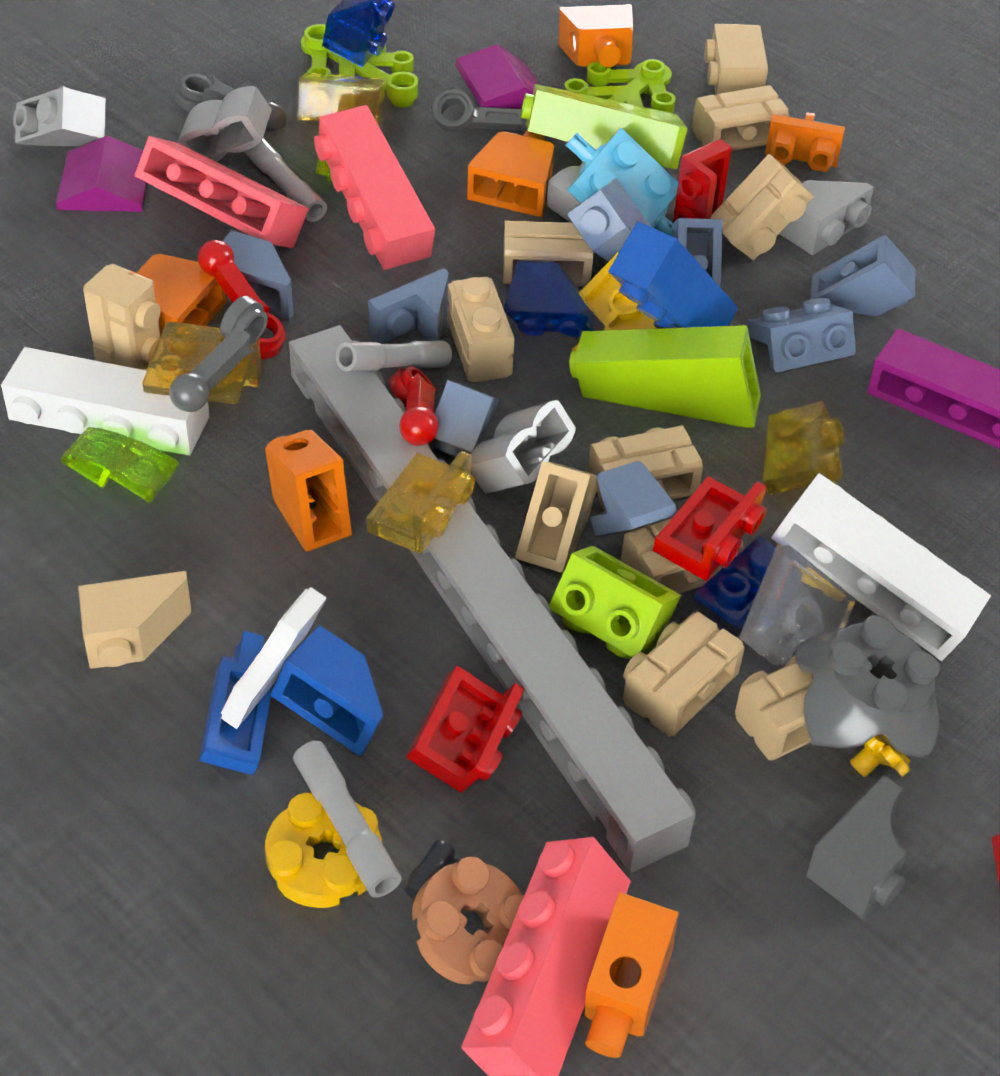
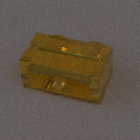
M305 73L299 78V120L320 121V116L364 105L368 106L378 125L384 119L385 78L329 74L324 77L323 74Z

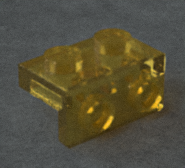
M823 401L794 409H786L769 415L763 483L767 486L770 495L808 486L818 473L836 485L837 480L842 479L843 471L839 458V446L844 445V432L837 417L831 418Z

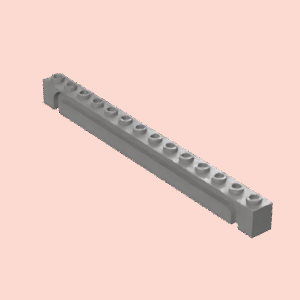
M341 325L289 341L291 377L306 399L312 398L315 412L505 691L514 683L524 688L517 708L522 710V716L594 821L600 819L607 830V841L629 873L635 872L687 847L695 819V809L688 794L681 788L676 789L664 772V766L658 753L652 747L644 745L635 732L629 713L623 707L615 705L606 692L604 681L595 668H589L578 654V648L572 635L567 630L562 631L552 618L546 599L541 594L533 592L525 580V575L519 562L507 556L500 546L495 529L490 524L485 525L476 513L471 496L466 491L461 492L454 483L447 463L443 459L438 460L429 447V443L423 446H415L404 440L399 430V423L402 415L406 412L405 407L399 398L394 399L388 392L380 371L345 372L338 367L335 358L338 346L344 342L358 341H351Z

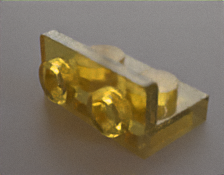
M461 451L451 465H447L416 453L367 516V532L422 554L434 537L440 538L444 534L449 524L451 513L459 503L464 505L473 492L475 476L471 475V454Z

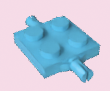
M622 128L606 144L598 147L596 150L576 132L565 146L584 163L581 166L579 176L567 191L582 203L617 178L650 227L672 236L673 223L665 214L667 213L669 203L677 194L678 181Z

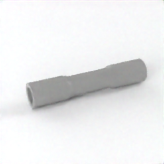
M264 137L257 146L244 151L251 161L279 186L287 198L309 208L305 217L307 221L316 222L325 215L327 211L325 201L286 165L281 155Z
M443 340L412 341L403 344L344 342L338 346L335 358L338 367L345 372L376 371L381 368L414 366L418 369L445 368L451 362L452 350L450 345Z
M311 741L304 744L295 752L293 756L294 763L314 798L322 804L345 844L347 856L371 897L387 895L400 884L402 877L379 837L370 830L346 788L344 777L324 743L321 741Z

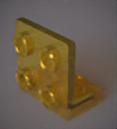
M167 321L142 381L143 391L170 396L169 390L172 381L180 374L190 373L225 339L221 335L220 328ZM260 339L249 345L255 351L239 362L209 392L208 401L236 404L239 401L244 386H259L262 377Z

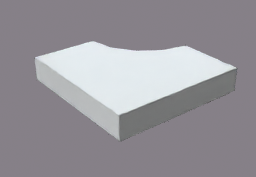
M310 587L305 589L279 620L260 653L234 686L221 712V719L238 729L276 682L285 660L303 643L327 599L325 596Z

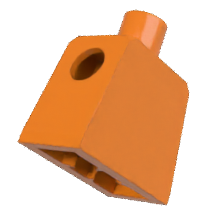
M631 5L559 7L558 45L577 66L588 67L590 63L599 61L604 67L628 65L631 63L633 38Z
M528 130L524 132L523 136L505 131L498 132L468 165L467 200L542 218L547 204L548 181L553 177L555 146L551 142L546 141L543 135L529 132Z
M156 254L137 272L129 270L130 275L136 273L153 280L156 303L159 304L161 310L158 320L161 339L164 340L165 346L179 353H182L227 303L226 293L215 277L206 274L196 261Z
M304 430L287 437H277L269 442L265 447L272 496L304 550L308 552L351 536L352 531L343 459L313 430ZM316 501V507L311 510L309 503Z
M621 892L618 893L586 989L584 1016L593 1021L585 1045L592 1051L607 1057L619 1058L621 1057L628 1034L644 1036L672 956L679 912Z

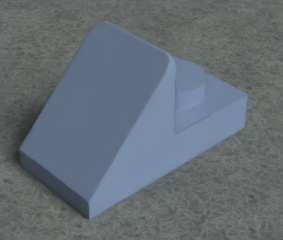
M445 268L368 300L369 335L376 342L382 344L417 328L429 341L440 340L447 314L449 272Z
M640 461L600 472L597 475V482L606 512L590 517L595 536L634 529L674 516L677 513L675 503L647 467Z

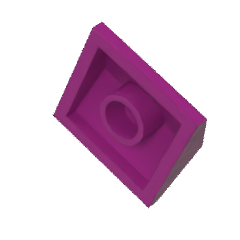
M499 44L461 56L455 62L457 70L480 107L522 110L525 94H533L534 85H540L527 64Z
M105 136L69 151L56 201L57 210L143 212L148 183L134 175L144 150L110 136Z

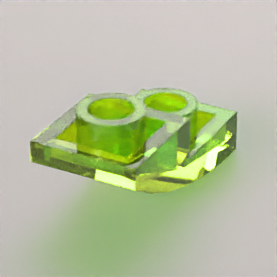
M88 427L61 458L62 463L103 488L110 479H113L149 503L152 502L173 476L179 465L177 460L148 444L113 431Z

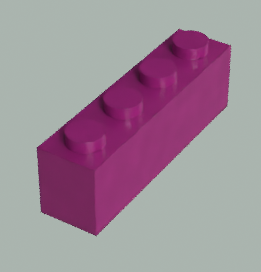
M898 328L875 359L867 393L1000 449V370Z

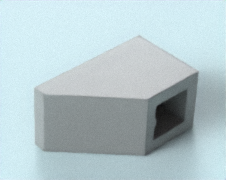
M61 87L17 102L13 116V124L16 129L15 143L20 145L83 146L105 137L106 98Z
M807 180L802 184L815 197L807 204L804 214L796 221L790 222L779 235L813 256L826 246L835 244L840 237L854 228H859L865 224L872 210L870 202L874 187L868 183Z

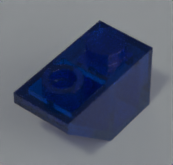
M342 0L328 14L322 47L363 67L373 55L379 56L387 42V34L384 33V29L393 14L395 3L391 2V0Z
M517 261L504 312L518 325L520 331L534 336H541L544 332H561L564 335L576 338L581 337L582 331H604L605 325L575 282L557 262Z
M759 536L740 552L728 567H723L695 592L694 599L736 628L761 632L792 603L802 563L762 536Z

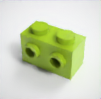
M592 545L571 554L549 604V608L562 616V622L569 628L581 633H591L605 641L607 649L615 655L632 659L639 652H643L646 655L649 654L657 646L658 638L667 627L681 595Z

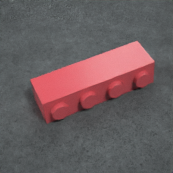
M364 105L320 116L319 135L314 137L316 153L321 161L326 160L336 191L343 192L347 200V209L353 223H359L362 228L364 242L369 254L376 255L383 270L430 258L435 227L368 106Z
M152 136L148 137L134 175L250 236L270 241L273 245L294 248L309 208L180 143Z
M594 837L546 842L543 852L539 857L538 864L523 900L518 907L513 924L461 1046L467 1055L488 1076H559L585 1006L588 981L619 892L627 893L631 883L630 879Z

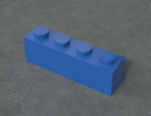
M639 221L636 222L608 271L622 285L619 292L637 303L636 309L655 320L653 325L657 329L729 326L739 309L677 238Z

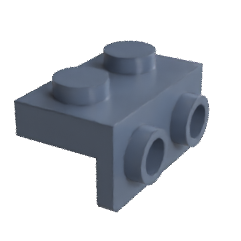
M818 298L803 302V308L791 311L788 307L769 308L762 311L763 317L747 320L749 337L768 345L770 368L775 372L853 356L856 352L853 311L831 304L830 299Z

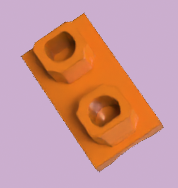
M807 112L805 120L772 114L765 154H771L784 165L793 159L808 162L812 170L827 172L830 166L837 167L845 127L815 122L814 113Z

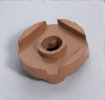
M465 857L458 863L443 867L423 884L415 897L412 907V921L417 918V929L421 936L416 942L422 956L437 973L455 983L470 985L475 981H489L524 895H522L518 886L505 873L492 865L484 863L477 857ZM462 909L477 913L482 920L483 930L479 929L473 934L468 933L464 928L467 918L461 913Z

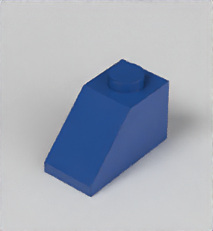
M320 625L285 660L270 695L360 757L366 752L384 716L365 655Z

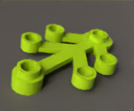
M315 24L305 29L304 36L301 38V49L312 57L311 68L307 71L308 87L310 89L323 91L330 88L331 71L327 68V58H331L339 63V84L335 86V102L337 105L352 107L359 102L358 86L355 84V73L386 90L387 97L394 106L405 108L414 104V100L418 97V78L412 74L414 70V56L408 51L386 53V39L379 35L337 37L335 30L324 24ZM347 50H363V53L349 52ZM375 66H391L393 73L389 75Z
M656 59L645 60L636 65L634 69L618 70L604 67L599 61L592 62L587 67L586 80L590 85L597 87H588L587 82L576 78L569 79L564 84V90L640 107H643L640 94H650L652 98L651 109L674 113L675 96L666 91L667 85L671 82L672 71L663 62ZM608 83H628L627 85L605 86Z

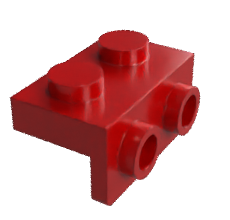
M718 139L682 156L673 223L678 218L711 219V215L723 204L732 147L722 139Z
M708 476L656 536L652 551L707 581L719 565L726 568L731 564L741 546L743 535L747 533L752 536L760 527L767 512V508L761 506L767 486L756 482L744 496Z
M456 665L444 680L406 758L460 793L464 792L479 778L484 782L487 781L502 759L503 753L497 750L501 739H505L511 734L521 718L522 710L517 708V705L524 692V688L514 683L503 694H500Z

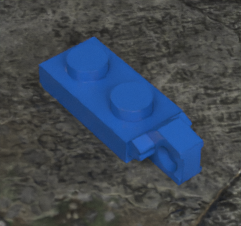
M243 631L241 641L235 647L234 656L223 655L215 674L199 757L200 762L254 775L259 766L272 687L238 729L221 719V712L234 686L262 650L265 636Z

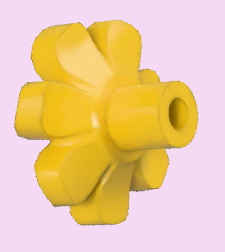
M883 734L876 735L863 744L865 747L849 761L863 777L870 774L880 763L894 768L901 777L910 771L908 765L910 760L908 757L894 749L887 736Z

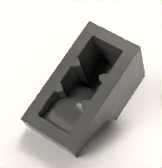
M885 775L815 845L806 874L810 880L861 919L877 903L883 907L888 906L905 883V878L900 875V871L908 851L898 845L891 827V821L903 788Z

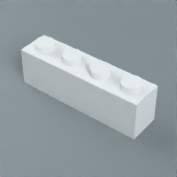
M28 347L23 348L1 384L9 420L188 456L191 455L210 417L208 401L204 407L195 412H184L175 407L170 399L169 390L172 381L177 376Z
M818 473L771 537L775 542L875 614L888 619L896 629L941 661L966 637L991 597L990 594L974 584L969 578L960 574L932 554L927 548L915 542L887 522L882 516L870 510L820 473Z

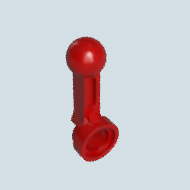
M210 240L204 243L198 252L200 268L206 274L215 277L232 303L242 296H250L262 304L264 312L268 316L266 328L272 331L274 337L269 339L259 338L256 342L249 345L250 348L255 350L249 356L257 359H269L276 356L281 351L285 340V330L280 320L268 313L270 307L260 300L234 263V253L231 247L221 240Z
M409 366L407 369L400 368L388 379L392 393L406 407V412L400 419L399 430L406 442L415 446H423L434 440L439 429L438 419L434 414V395L437 389L434 388L429 378L414 366Z

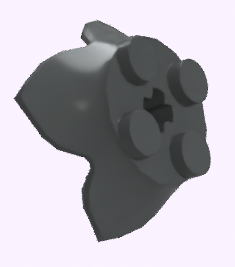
M870 616L864 623L853 624L837 632H827L814 636L798 645L795 655L798 666L803 672L813 674V681L804 697L803 710L812 745L850 748L862 746L876 735L883 734L887 736L894 749L905 755L928 757L935 745L939 728V713L934 691L935 679L940 672V666L932 655L924 652L914 640L897 631L888 619L881 616Z

